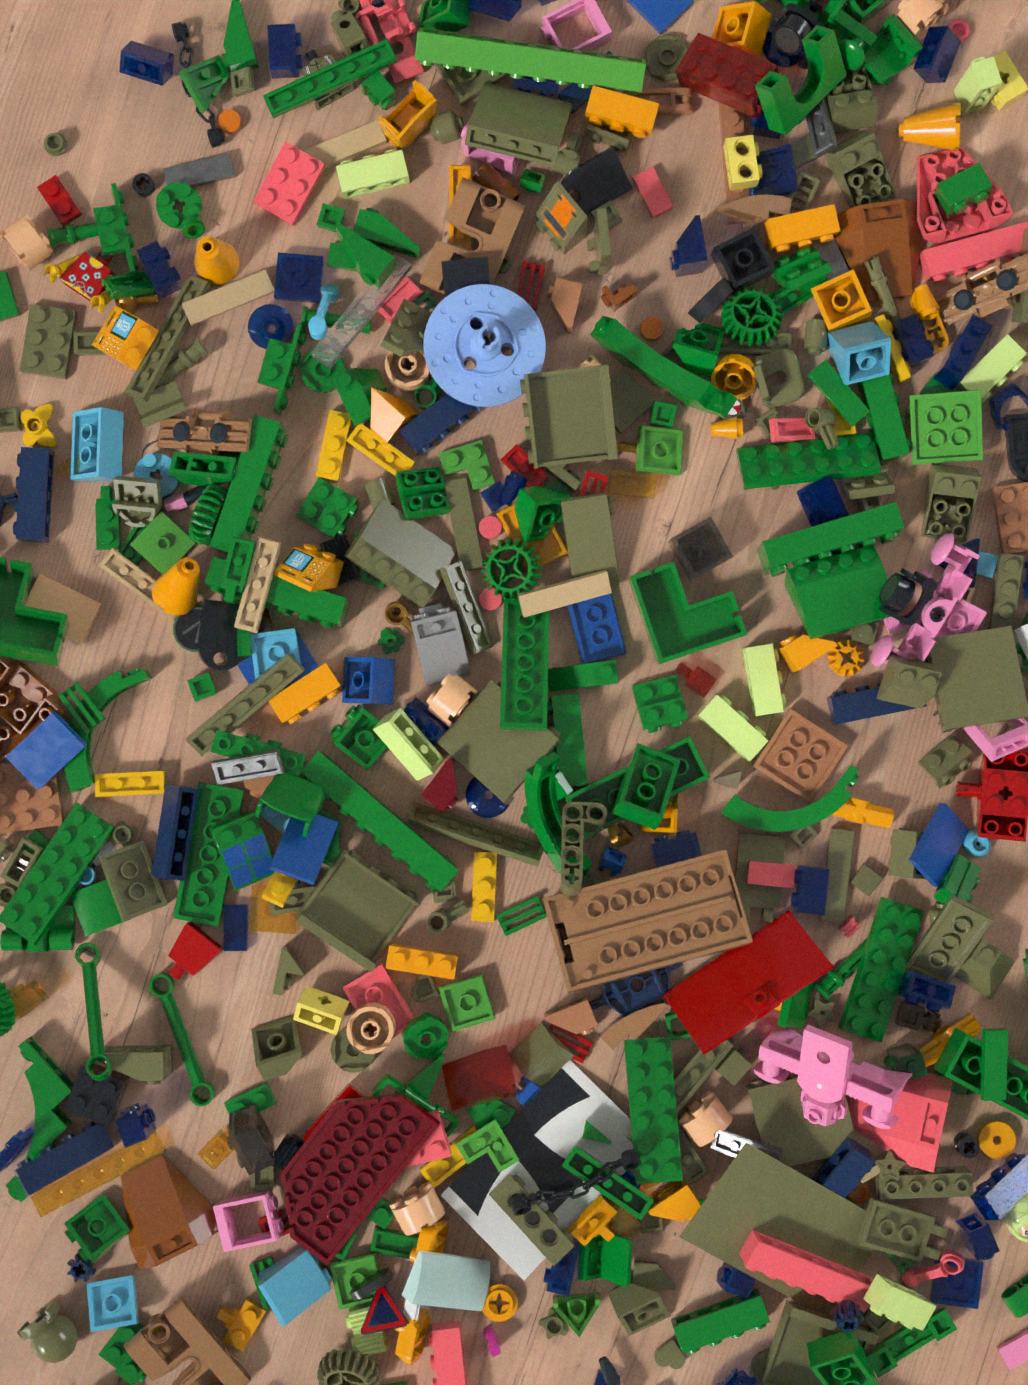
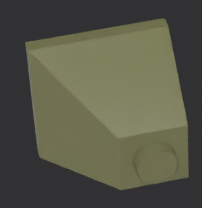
M981 938L954 977L991 1000L1015 961Z
M294 1016L251 1029L256 1067L264 1081L286 1075L302 1055L297 1021L293 1020Z
M630 1283L627 1287L618 1285L608 1292L616 1315L629 1336L671 1316L659 1293Z

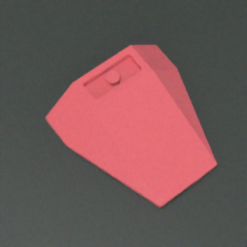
M959 146V151L946 149L917 157V223L923 238L937 245H944L991 232L1013 216V211L1006 195L988 175L987 177L993 185L989 198L980 204L974 203L968 206L960 214L953 213L947 216L935 194L937 183L977 164L961 146Z
M932 1073L907 1081L894 1107L893 1115L898 1116V1123L890 1129H881L868 1123L863 1118L862 1112L870 1104L852 1097L849 1111L853 1128L885 1150L892 1151L894 1156L905 1161L909 1166L934 1173L954 1081Z

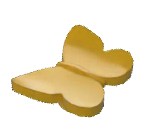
M52 404L41 405L34 412L28 409L21 412L20 418L26 429L22 440L27 446L33 447L39 443L43 447H57L54 435L47 428V422L53 411Z

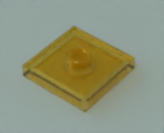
M253 884L248 931L295 934L296 921L294 916L297 912L271 915L269 901L262 898L267 885Z

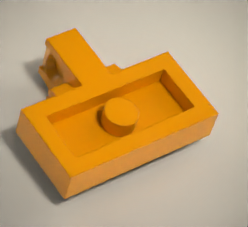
M599 1195L567 1229L584 1246L598 1234L609 1242L615 1235L607 1225L617 1211Z
M248 1297L241 1309L235 1307L232 1310L222 1305L216 1317L225 1322L224 1327L229 1329L223 1341L243 1352L267 1309L264 1310L262 1305Z

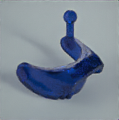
M1010 383L1003 390L989 398L991 417L997 429L1003 428L1006 431L1011 427L1009 423H1002L1000 416L1002 405L1008 398L1019 396L1028 406V396L1013 383Z

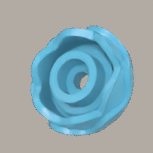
M973 829L963 841L965 852L969 856L982 858L990 852L992 840L991 838L977 837V829Z

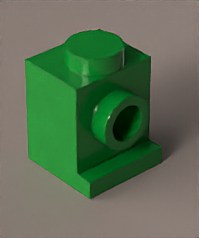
M379 71L374 72L360 84L362 93L365 96L367 95L374 106L379 105L382 110H388L395 104L397 99L396 92Z

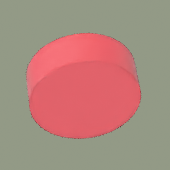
M953 20L946 29L945 35L947 40L955 45L962 44L970 34V27L964 20Z
M486 516L479 523V531L484 538L495 539L500 535L502 525L498 518Z
M486 588L480 593V605L487 611L498 609L502 603L501 594L498 596L494 595L495 588L491 590Z

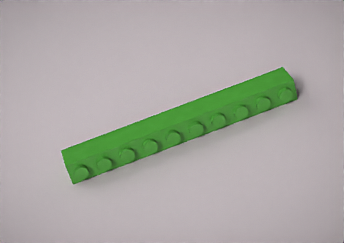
M421 27L417 31L415 60L420 61L422 65L433 66L434 63L443 64V67L447 69H456L457 66L466 67L465 70L469 72H479V69L488 70V74L496 76L502 73L511 74L510 77L517 79L530 76L533 77L534 81L546 82L547 79L556 80L555 83L560 85H569V82L578 83V86L581 88H592L593 85L611 91L621 89L623 93L629 95H636L637 92H642L646 59Z

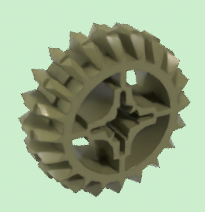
M340 1348L339 1351L332 1349L331 1352H326L325 1357H322L318 1367L317 1379L319 1380V1385H379L381 1371L379 1370V1364L375 1363L374 1358H368L367 1353L361 1354L359 1350L356 1352L352 1351L351 1348L349 1350Z

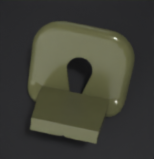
M782 348L759 355L753 359L757 386L765 407H780L795 402L803 396L806 384L799 359L792 350ZM783 371L786 374V381L783 384L767 385L765 378L773 373Z

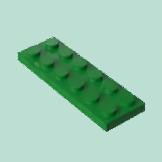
M873 434L837 436L839 445L831 450L827 449L822 438L737 448L736 455L743 489L879 475L882 468Z
M511 598L504 599L500 730L547 731L549 611L523 617L519 599L517 598L515 600Z
M198 782L197 789H199L186 880L179 883L173 919L220 926L229 877L209 827L241 814L245 790Z
M76 803L0 914V922L33 945H37L112 835L115 827L81 804Z
M884 897L880 898L838 1029L882 1043L924 914L923 910Z
M670 1037L624 1040L632 1144L634 1151L639 1154L642 1162L639 1167L635 1168L636 1184L683 1181Z

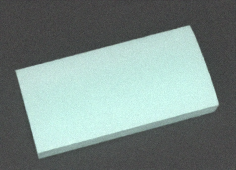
M419 1250L402 1296L414 1305L482 1311L489 1287L490 1261L483 1258Z

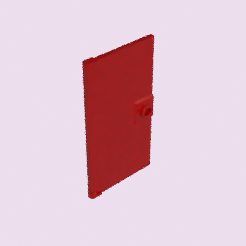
M789 910L752 934V943L728 950L663 994L664 999L671 1006L704 1055L755 1020L762 1018L777 1008L780 1003L834 968Z

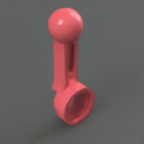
M946 1250L942 1253L940 1263L916 1270L906 1269V1272L901 1275L902 1283L906 1287L914 1288L920 1282L939 1277H948V1274L956 1275L963 1270L965 1259L961 1253L955 1250ZM947 1261H952L956 1263L957 1266L952 1267L947 1264Z

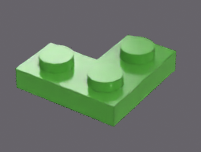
M482 440L438 453L445 476L467 470L473 491L495 485Z
M496 1118L456 1142V1146L467 1164L488 1152L500 1173L520 1160Z

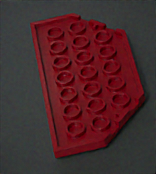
M403 1093L337 1100L280 1173L285 1192L284 1201L286 1214H288L290 1237L324 1264L328 1265L436 1130L440 1121Z

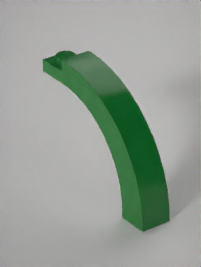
M136 668L127 673L128 677H126L124 671H117L100 681L87 694L99 710L103 712L117 696L151 680L149 671ZM82 699V704L94 720L98 719L86 701ZM77 707L76 710L79 712V714L82 716L85 722L88 725H90L91 723L88 721V719L85 717V715L82 713L79 707ZM72 716L69 726L88 744L64 766L71 793L95 784L90 753L94 728L88 733L85 732L74 716Z
M553 751L547 756L539 757L535 765L526 770L524 788L527 809L535 833L548 858L561 875L562 817L558 809L554 787L555 774L560 757ZM571 835L567 837V839L574 841ZM584 854L582 880L589 876L593 864ZM568 857L566 859L571 863L577 861L575 857ZM569 874V884H574V874Z
M850 765L831 791L815 803L800 809L790 811L767 810L754 806L734 794L721 814L741 825L757 830L782 832L802 829L826 819L846 803L852 794L845 788L847 785L851 788L859 779V776L856 774L859 770Z

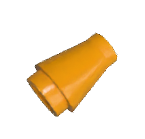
M924 284L916 287L917 316L921 317L922 321L936 318L939 315L938 310L940 307L929 290V286Z
M736 416L718 422H711V436L732 439L744 437L743 418L737 419Z

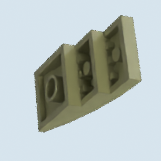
M607 493L560 500L572 579L606 570L610 586L619 585Z

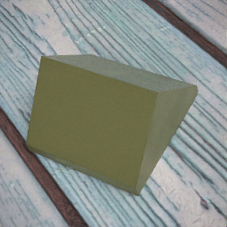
M541 1022L509 1055L525 1078L542 1087L574 1056V1053Z

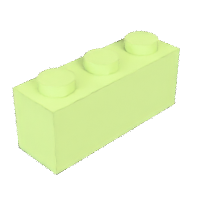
M994 56L987 59L979 57L973 60L955 87L954 93L957 102L961 103L962 115L984 109L1002 84Z
M391 149L383 155H367L362 160L354 162L353 160H346L336 166L344 200L410 184L402 150Z
M1007 334L954 387L959 391L981 390L982 404L992 395L989 392L990 389L994 386L1000 387L1008 379L1005 375L1010 370L1015 372L1024 363L1021 359L1027 353Z
M773 644L742 649L753 717L784 712L783 707H786V698L784 693L781 694L780 685L783 684L781 671H777L776 662H779L777 648H773Z
M714 695L696 716L746 761H751L768 742L765 738L767 734L759 726L753 727L747 722L749 720L748 716L742 711L736 712L731 708L732 702L724 695L720 697Z
M401 707L385 715L373 728L374 732L416 780L433 774L444 761L443 756Z
M878 1274L863 1298L871 1305L869 1309L879 1316L885 1314L888 1319L895 1323L899 1320L902 1325L911 1330L915 1327L923 1331L937 1307L922 1294Z

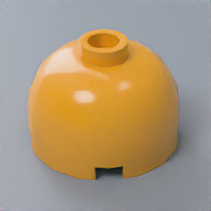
M741 354L723 356L714 367L711 382L717 389L732 393L737 399H746L756 388L757 381L753 369L755 365L748 357Z

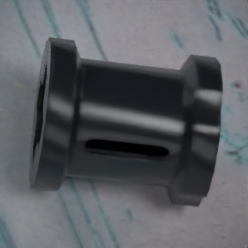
M958 1133L954 1137V1148L962 1156L973 1158L978 1154L980 1149L979 1143L970 1134ZM965 1142L969 1144L967 1149L963 1145Z

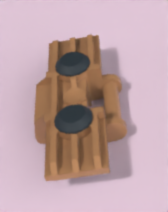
M1028 253L1004 264L1001 257L995 259V262L970 274H962L961 279L963 283L935 296L934 298L940 307L938 311L944 327L977 313L980 319L986 320L995 311L1002 308L1008 310L1015 307L1014 302H1011L1009 298L1028 290ZM996 271L997 278L976 288L973 287L972 282Z
M194 409L192 416H171L160 422L157 447L186 449V453L220 456L218 451L248 452L252 420L233 419V413L230 410L203 412L201 409ZM203 421H215L212 427L203 426Z

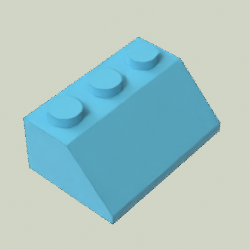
M104 407L73 412L70 480L110 482L116 476H121L124 412Z

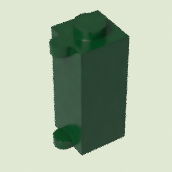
M905 1043L886 1049L888 1056L883 1059L884 1065L892 1066L893 1071L912 1073V1077L908 1081L928 1075L922 1053L911 1044Z

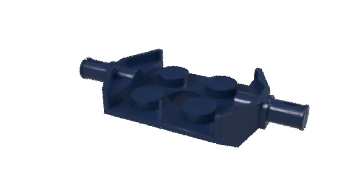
M679 963L603 984V994L589 1001L593 1011L603 1005H609L615 1011L625 1016L664 997L663 994L670 990L671 971L684 965ZM635 978L643 981V987L639 991H634L630 987L631 981Z

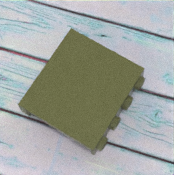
M484 82L467 125L465 145L555 167L559 147L566 126L569 124L573 104Z
M609 365L524 374V379L520 380L521 394L526 393L527 403H523L524 417H529V426H525L526 439L531 440L532 449L528 450L529 464L534 463V468L536 469L543 466L618 459Z
M1012 626L934 638L936 642L929 652L927 660L928 663L934 664L942 672L935 693L942 733L951 732L953 729L1022 718L1026 720L1028 718V699H1026L1025 694L1027 681L1021 675L1020 668L1023 667L1021 655L1017 654L1016 645H1018V637L1016 632L1012 631Z
M491 680L437 743L503 803L509 805L514 799L513 794L525 782L526 770L534 766L539 757L547 756L558 743L562 744L563 742L558 738L561 734L551 725L547 728V731L500 730L501 681L496 684Z
M343 849L294 917L298 924L372 973L377 966L375 962L414 907L417 906L419 908L420 903L416 899L418 896L408 888L405 891L398 887L400 883L389 875L385 878L379 874L381 870L372 863L366 865L360 861L362 857L355 851L350 850V852H347Z
M798 1074L788 1075L785 1081L777 1084L767 1082L761 1078L751 1081V1084L746 1085V1088L749 1091L759 1138L762 1142L783 1149L780 1162L791 1167L829 1158L847 1137L856 1141L846 1094L844 1095L845 1105L847 1106L846 1116L843 1119L837 1120L836 1123L825 1127L820 1124H813L804 1118L802 1102L800 1100L803 1089L797 1082Z
M786 1300L759 1379L761 1384L823 1385L810 1368L807 1343L818 1338L836 1334L839 1331H844L841 1327H837L833 1315ZM859 1324L856 1330L852 1331L866 1355L869 1344L876 1345L879 1336L870 1327Z

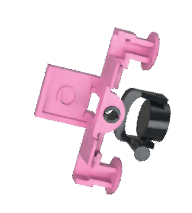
M946 533L941 536L931 552V561L934 565H939L943 561L949 563L938 582L934 578L926 577L919 571L911 573L902 568L900 572L904 576L894 573L883 585L879 596V602L882 604L879 610L906 625H910L911 628L899 648L893 646L894 639L892 636L886 635L879 639L871 655V662L875 667L880 666L882 663L887 664L890 655L912 659L915 655L924 662L936 642L934 638L974 632L987 614L986 611L962 599L973 580L963 572L972 557L978 560L980 555L962 545H959V547L955 545L953 534ZM914 581L922 585V593L917 604L905 616L895 613L903 611L911 601L915 592L916 584ZM934 590L939 592L937 598L931 600ZM922 616V623H916Z

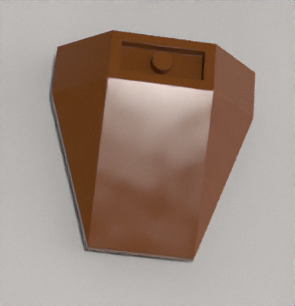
M897 199L858 205L837 213L840 232L834 236V239L849 269H854L867 301H879L874 286L870 284L871 277L864 263L870 257L874 259L875 255L879 256L884 274L888 275L889 279L887 282L893 298L912 296L923 236L917 223V201Z
M0 655V762H2L52 712L56 711L61 717L64 709L58 692L28 666L18 660Z
M163 1154L121 1175L127 1227L131 1231L128 1234L130 1249L140 1270L156 1267L198 1246L219 1232L213 1205Z

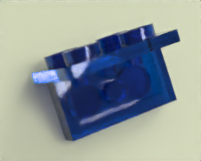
M831 475L797 491L811 527L849 516Z
M416 697L403 710L434 747L450 728L428 711V706Z

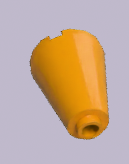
M954 103L904 117V122H899V137L903 136V141L959 151L961 103Z
M206 236L201 238L196 245L194 267L198 276L208 281L210 285L217 286L224 285V283L233 280L239 271L240 265L235 248L229 243L214 237Z
M182 558L155 581L152 587V598L157 606L159 605L164 609L165 613L176 616L185 615L195 607L198 600L200 574L198 563L191 558Z

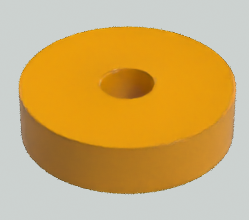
M987 1121L977 1132V1142L979 1143L980 1150L991 1158H1005L1015 1148V1133L1003 1121ZM995 1136H999V1141L997 1143H993V1138Z

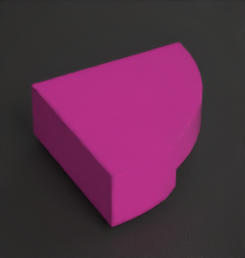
M489 1325L483 1331L484 1336H486L489 1342V1351L495 1357L501 1354V1345L492 1325Z

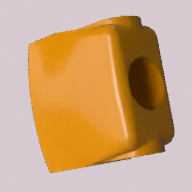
M416 80L412 82L413 90L386 118L381 116L378 118L379 126L382 128L385 137L397 149H406L432 123L433 116H435L438 107L434 96Z

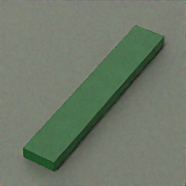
M387 38L263 95L274 119L398 61Z

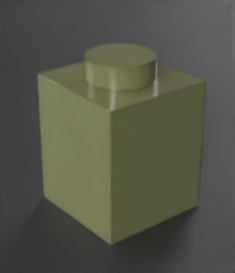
M732 1047L715 1069L735 1086L752 1067L751 1062L748 1060L750 1055L742 1048L736 1050Z

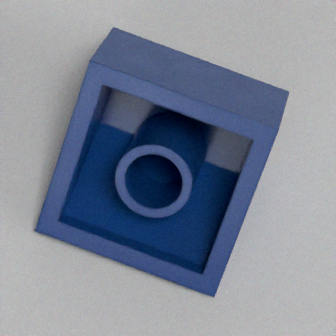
M344 657L342 703L393 705L395 659Z

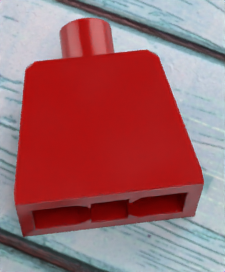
M188 922L183 927L168 955L176 962L169 970V973L177 980H180L186 971L194 976L221 953L224 947L193 922Z

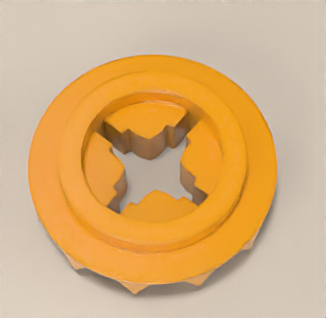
M842 640L837 642L838 646L828 653L830 668L840 676L856 674L862 669L865 661L864 651L858 643ZM852 651L850 659L853 663L846 662L842 664L843 657L840 653L847 654Z
M501 1283L490 1285L482 1309L485 1316L496 1322L510 1319L515 1314L518 1306L516 1292L509 1285L506 1286ZM498 1294H501L502 1300L506 1301V1303H502L500 1311H498L497 1304L493 1303V1301L497 1300Z

